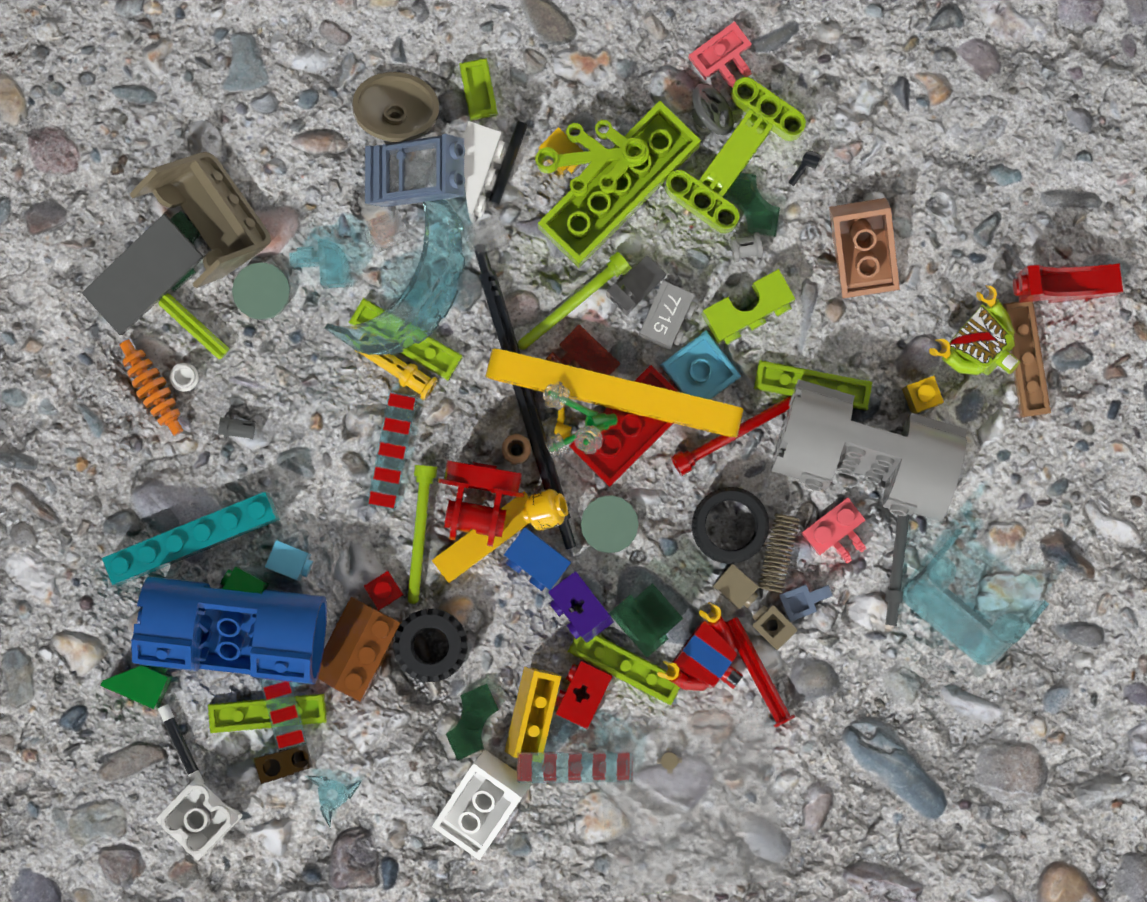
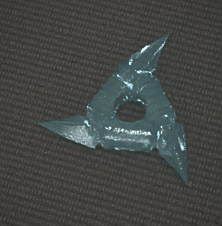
M305 776L316 786H319L320 810L331 829L332 811H335L344 804L348 798H352L362 779L346 787L345 784L328 779L326 776ZM330 789H334L338 793L335 800H330L327 796V792Z

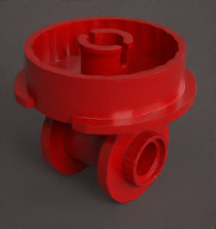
M447 460L444 479L438 478L437 482L458 487L456 501L449 500L444 527L451 529L449 539L455 540L457 531L470 533V530L474 529L476 534L488 536L487 546L493 547L495 536L502 538L507 510L500 509L502 495L524 498L525 493L519 492L522 473L497 469V466L473 462V464ZM465 488L496 493L494 507L463 502Z

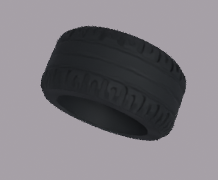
M723 487L706 495L697 505L692 518V534L699 549L710 559L725 564L740 563L756 555L764 546L769 533V517L760 499L753 493L738 487ZM723 501L742 503L751 511L754 517L755 531L753 537L744 547L737 550H725L717 547L709 539L706 532L708 513L715 505Z

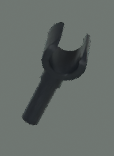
M813 151L806 152L799 168L788 183L795 186L807 166L816 169L821 155Z

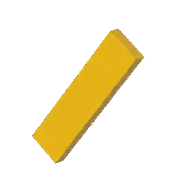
M525 491L522 492L525 493L524 498L516 497L501 508L502 510H507L502 538L495 536L493 547L487 546L488 536L476 534V530L473 529L432 559V562L448 583H451L529 525L523 517V507H526V500L529 497Z

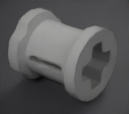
M755 232L753 236L737 239L735 236L730 237L734 262H739L740 258L751 256L763 257L759 232Z

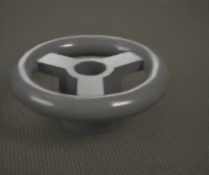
M697 85L692 94L694 109H692L693 120L700 128H708L715 134H729L733 129L734 120L727 101L711 85ZM703 92L713 97L718 104H716L714 101H710V99ZM722 112L725 118L724 127L720 125L719 120L720 113Z

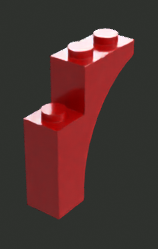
M1120 263L1062 268L1029 265L1017 273V278L1013 279L1014 294L1019 296L1020 303L1042 300L1054 303L1117 296L1123 292Z

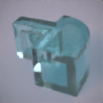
M317 239L318 251H314V247L296 248V252L289 253L290 265L293 268L319 267L320 285L323 289L352 287L349 260L343 250L329 240Z

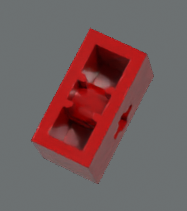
M580 661L579 665L572 664L566 677L570 684L566 692L560 690L556 698L555 707L558 708L556 715L588 729L613 676L583 661ZM582 685L587 686L586 692L590 694L589 698H582L579 702L575 700L577 695L573 690L575 688L580 689Z

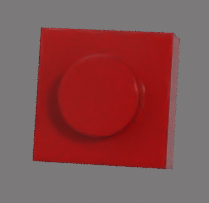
M389 571L364 585L379 611L404 596Z

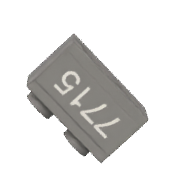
M662 281L639 332V337L668 350L671 349L673 344L678 346L685 332L684 329L680 328L684 318L691 319L697 305L692 302L695 294Z

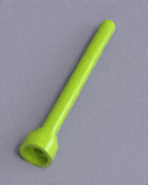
M618 251L614 253L606 264L607 268L517 342L519 349H527L614 276L618 277L619 275L624 276L632 268Z
M414 466V476H416V482L419 485L408 588V602L410 604H416L419 601L430 484H433L434 478H437L438 467Z

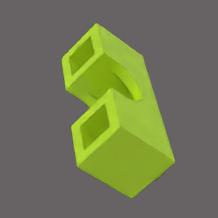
M779 269L752 284L751 287L757 297V305L754 309L740 311L733 306L729 297H726L702 311L701 315L718 344L725 341L726 345L742 337L740 332L750 327L753 331L767 323L766 317L774 313L779 317L792 309L790 304L795 301V297Z

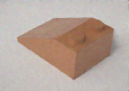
M881 198L830 206L832 237L842 298L900 290L892 214L887 199Z

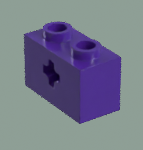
M576 571L548 592L553 598L549 604L559 617L565 614L569 619L570 623L566 627L576 639L581 636L587 643L614 623L611 616ZM577 604L584 610L580 614L574 608Z

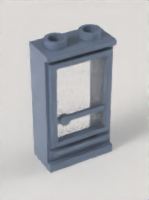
M442 134V136L377 146H365V203L380 207H390L464 197V138Z

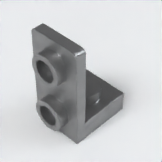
M645 256L618 284L614 283L607 290L606 296L627 316L666 277V273L649 256Z

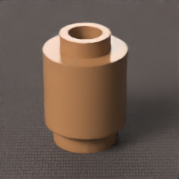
M513 434L503 441L502 454L507 462L513 465H520L529 459L531 446L526 437L520 434ZM515 445L522 447V453L519 456L511 453V449Z

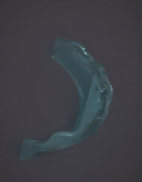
M442 199L423 202L425 214L423 250L417 269L409 285L398 300L385 312L367 322L352 326H336L327 323L324 329L354 350L368 355H394L404 352L403 349L414 343H421L437 329L441 319L446 317L458 294L456 285L460 272H464L466 260L462 254L461 231H464L463 222L448 201Z

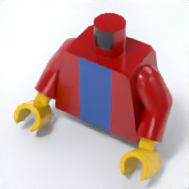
M708 602L711 606L708 614L702 610L699 611V615L708 622L704 620L698 625L672 662L663 661L668 667L667 672L662 673L658 671L657 673L659 677L671 681L683 690L704 691L707 688H714L719 680H722L734 689L743 677V674L730 666L737 656L735 651L736 644L729 626L721 616V609L712 602Z

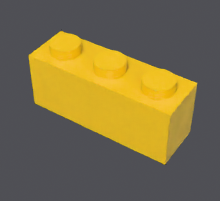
M524 666L504 752L514 758H519V754H531V761L542 762L561 676L550 671Z

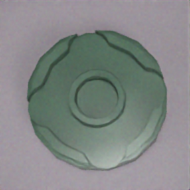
M263 262L250 264L243 268L234 279L232 288L233 299L239 310L248 317L257 320L272 319L282 313L289 303V281L284 273L273 264Z
M612 495L599 497L592 501L584 510L581 520L582 535L587 543L597 551L605 553L620 552L628 547L635 539L639 526L637 514L632 505L623 498Z

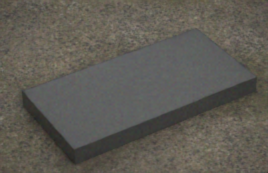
M163 214L103 271L82 294L119 335H123L193 269L204 256L166 214Z

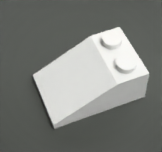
M484 750L473 763L432 827L480 860L533 783L531 781H518L517 771L487 750Z

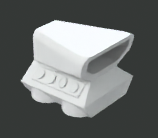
M196 777L158 816L156 821L165 832L169 833L183 846L187 853L199 861L226 835L243 815L238 810L223 803Z

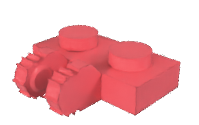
M735 21L688 56L705 80L719 71L728 86L732 88L736 79L725 66L733 60L735 66L744 77L752 74L740 56L752 44Z
M848 497L801 532L818 555H821L833 546L846 563L852 560L851 555L838 542L847 535L853 546L861 553L866 550V546L853 531L865 521V518Z

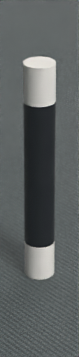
M169 704L158 708L191 782L197 777L202 783H205Z

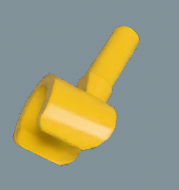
M558 401V418L554 436L558 440H563L570 436L572 426L564 424L565 404Z

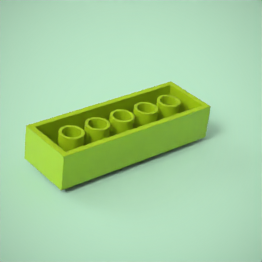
M661 101L624 136L627 139L639 138L646 142L649 148V157L645 163L636 167L630 166L618 179L616 190L607 194L601 191L599 178L603 174H608L619 160L608 161L588 184V191L584 196L577 197L570 190L538 222V229L578 268L666 182L668 176L673 171H676L700 147L701 140ZM633 150L630 156H638L640 151ZM606 180L603 186L609 187L613 184V181ZM578 183L574 186V189L581 190L584 184Z

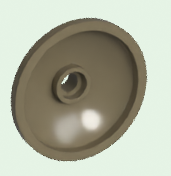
M385 72L374 75L360 84L353 96L352 110L359 126L370 135L385 141L403 142L417 139L433 128L439 115V101L434 90L422 79L402 72Z

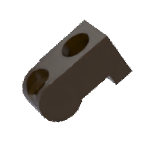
M307 745L254 758L261 784L294 775L296 772L313 767Z

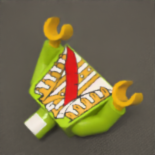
M985 285L989 290V296L984 299L983 295L977 291L976 297L979 301L987 303L986 307L982 304L950 342L945 339H935L941 345L940 352L935 348H930L929 352L933 356H943V361L958 373L971 375L984 373L989 375L999 366L1008 374H1011L1020 363V360L1010 353L1015 345L1013 338L1015 330L1008 312L1000 300L996 299V289Z

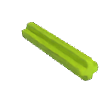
M167 293L159 300V306L216 358L222 359L228 353L229 347L172 295Z

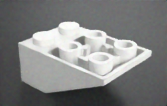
M468 121L462 137L464 138L465 147L464 187L470 221L475 224L477 217L482 218L487 206L485 194L487 190L492 191L497 177L495 174L496 169L494 168L496 163H502L506 148L500 131Z

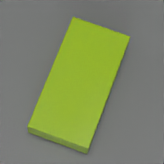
M487 58L459 63L470 121L498 116Z

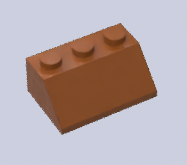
M350 597L324 648L318 679L359 702L363 701L395 639V633L399 629L401 621Z

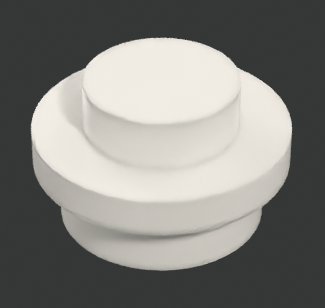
M179 363L172 368L169 378L175 389L187 392L196 387L199 381V374L193 365Z

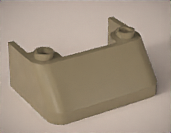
M201 152L155 167L130 193L132 198H136L152 192L163 206L169 208L181 206L208 244L211 251L203 258L206 271L192 283L195 289L227 276L270 244L271 237L268 230L222 164L211 153Z

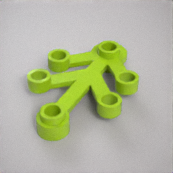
M600 120L596 123V135L602 140L609 139L618 148H605L588 135L580 124L572 123L566 129L569 141L572 143L579 142L589 151L557 154L553 148L545 147L537 152L535 161L538 169L543 173H552L562 166L589 164L578 177L573 178L570 182L572 194L581 197L587 193L588 184L608 161L619 160L608 174H603L599 178L601 191L609 194L616 190L618 179L630 166L636 167L646 162L649 157V148L642 139L625 138L612 128L608 120ZM606 126L609 128L606 133L599 132L601 127ZM573 130L580 131L577 136H571L570 133ZM633 150L640 151L639 155L635 157L630 156V153ZM546 160H553L552 165H543ZM606 180L613 181V184L611 186H603V183ZM578 183L584 184L581 190H575L574 186Z

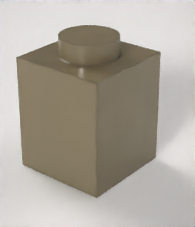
M730 564L712 585L714 589L737 609H740L743 605L748 608L759 596L755 593L759 586L733 564Z

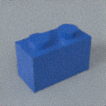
M524 527L504 554L508 558L505 564L518 574L523 569L532 576L528 581L540 591H543L545 587L551 590L571 564L569 560L526 527Z

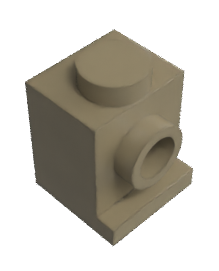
M763 605L752 616L755 620L752 626L776 650L798 631L774 605H771L769 608ZM769 620L777 622L778 627L776 630L770 631L767 629V622Z

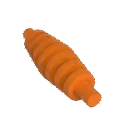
M129 339L119 344L125 354L122 362L124 367L132 366L127 371L129 378L138 376L131 382L134 388L141 387L136 392L139 399L147 397L143 401L146 408L155 405L150 410V413L153 417L161 414V417L157 420L160 426H168L173 436L182 433L184 430L178 422V417L181 415L178 408L171 410L176 405L174 398L165 400L171 395L170 388L166 387L159 390L166 385L165 378L155 379L160 375V372L157 368L147 370L153 363L150 359L141 360L146 356L144 351L135 350Z

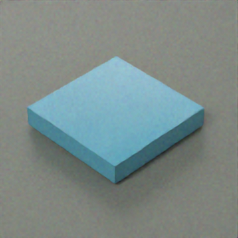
M707 330L660 364L680 393L709 400L741 377Z

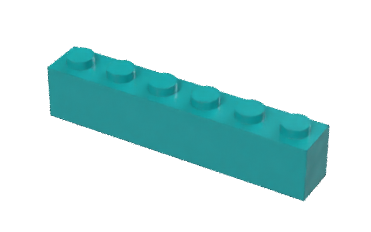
M263 492L102 558L112 585L119 586L279 521L280 518L270 493Z

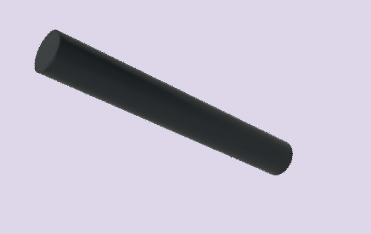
M517 121L488 201L492 204L500 205L528 126L524 122Z

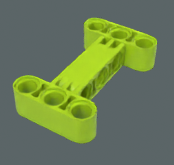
M749 77L738 79L731 92L732 102L736 107L744 111L746 115L699 181L683 170H676L668 176L665 185V191L673 201L720 233L732 232L739 221L738 209L724 199V196L769 133L772 131L786 141H794L802 135L806 126L805 117L801 112ZM741 87L749 88L752 96L748 99H743L738 95L737 90ZM769 103L775 107L776 112L773 115H766L761 111V106ZM794 120L798 123L799 129L795 132L788 131L785 128L784 122ZM681 179L686 183L687 187L684 191L677 192L672 189L671 182ZM697 196H705L709 199L710 205L707 208H699L695 205L694 199ZM722 212H728L732 215L733 222L729 225L721 224L718 220V215Z

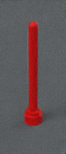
M792 396L785 398L741 423L737 438L719 435L691 452L687 450L675 453L671 456L675 468L681 476L689 473L698 460L788 411Z

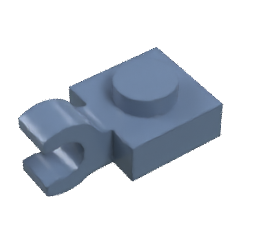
M806 584L779 595L789 622L817 612L814 603L833 596L829 585L809 592Z

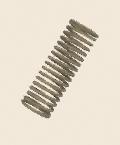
M776 513L774 517L777 519L773 521L777 524H772L775 528L771 529L775 533H770L773 537L769 538L773 542H768L771 546H767V549L771 551H766L769 555L764 556L769 560H764L767 564L762 565L767 569H761L765 573L760 574L765 578H759L763 582L758 584L761 589L783 593V590L770 586L784 588L783 585L773 582L785 583V581L772 577L786 579V577L772 572L788 574L787 572L774 569L788 570V568L774 563L790 564L773 558L790 561L791 559L776 554L792 555L775 549L792 552L793 550L778 545L794 546L777 540L795 543V541L777 535L796 538V536L779 531L797 534V532L778 526L798 529V527L781 522L799 525V523L794 521H800V519Z

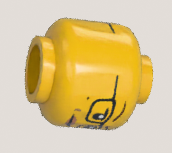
M552 489L531 494L526 500V507H523V517L526 523H531L539 531L561 525L564 522L565 516L568 515V506L564 496Z

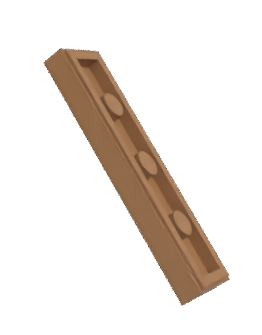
M1019 301L1004 303L1003 306L1008 312L1015 330L1013 336L1015 345L1010 353L1020 360L1018 367L1013 371L1020 416L1024 418L1050 414L1051 408L1034 303H1020Z

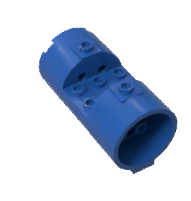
M148 577L145 580L137 603L140 609L131 639L132 663L190 671L205 669L249 674L250 677L313 685L316 683L321 668L326 637L327 601L325 596L264 590L263 594L215 589L211 588L209 583Z

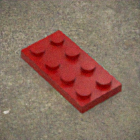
M652 365L635 380V382L678 392ZM606 408L602 413L606 415L614 413L617 416V424L599 432L588 445H584L583 441L589 434L573 441L569 447L611 487L674 423Z

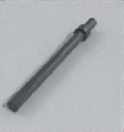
M908 514L907 516L897 517L889 590H886L885 602H888L885 625L897 626L899 603L903 602L904 592L901 591L909 523Z

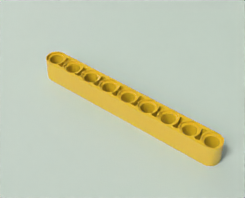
M496 348L491 350L485 375L486 378L545 393L552 390L570 399L734 438L738 436L744 411L743 408Z

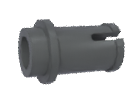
M229 415L226 418L220 417L218 434L224 435V438L235 436L253 440L256 421L230 419Z

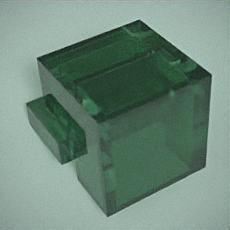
M653 583L635 598L630 594L608 613L646 658L669 639L666 634L683 620V617Z

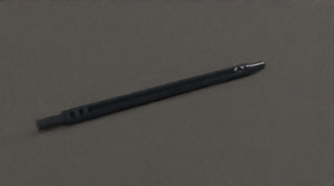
M485 245L474 246L473 248L481 271L479 278L501 349L521 354L497 274L491 268ZM513 385L544 490L552 489L564 496L532 389ZM569 510L564 522L558 526L566 550L577 547L568 520L571 518Z

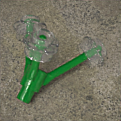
M560 381L554 385L549 384L543 394L547 408L551 407L560 410L566 404L587 415L585 419L586 426L579 428L573 435L565 439L562 438L559 432L553 436L548 435L549 441L545 442L552 458L558 456L560 460H563V456L570 453L566 445L573 441L576 447L586 454L595 453L596 449H600L602 445L601 431L607 430L609 426L616 425L618 422L617 416L614 413L608 415L605 413L598 414L597 411L588 409L570 400L569 389L564 387Z

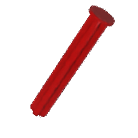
M734 617L726 621L735 641V646L776 722L773 725L774 728L795 718L794 714L790 716L739 618Z

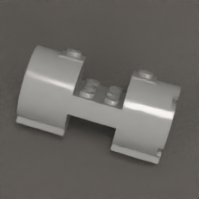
M798 379L789 402L790 408L786 413L772 460L774 464H772L771 471L799 479L798 482L804 483L806 488L821 491L822 489L827 490L837 467V470L843 474L853 475L857 473L864 475L865 479L870 482H886L883 507L890 509L892 514L907 516V514L912 515L913 513L937 521L943 520L954 496L962 470L968 429L911 413L905 421L901 435L851 421L855 396Z

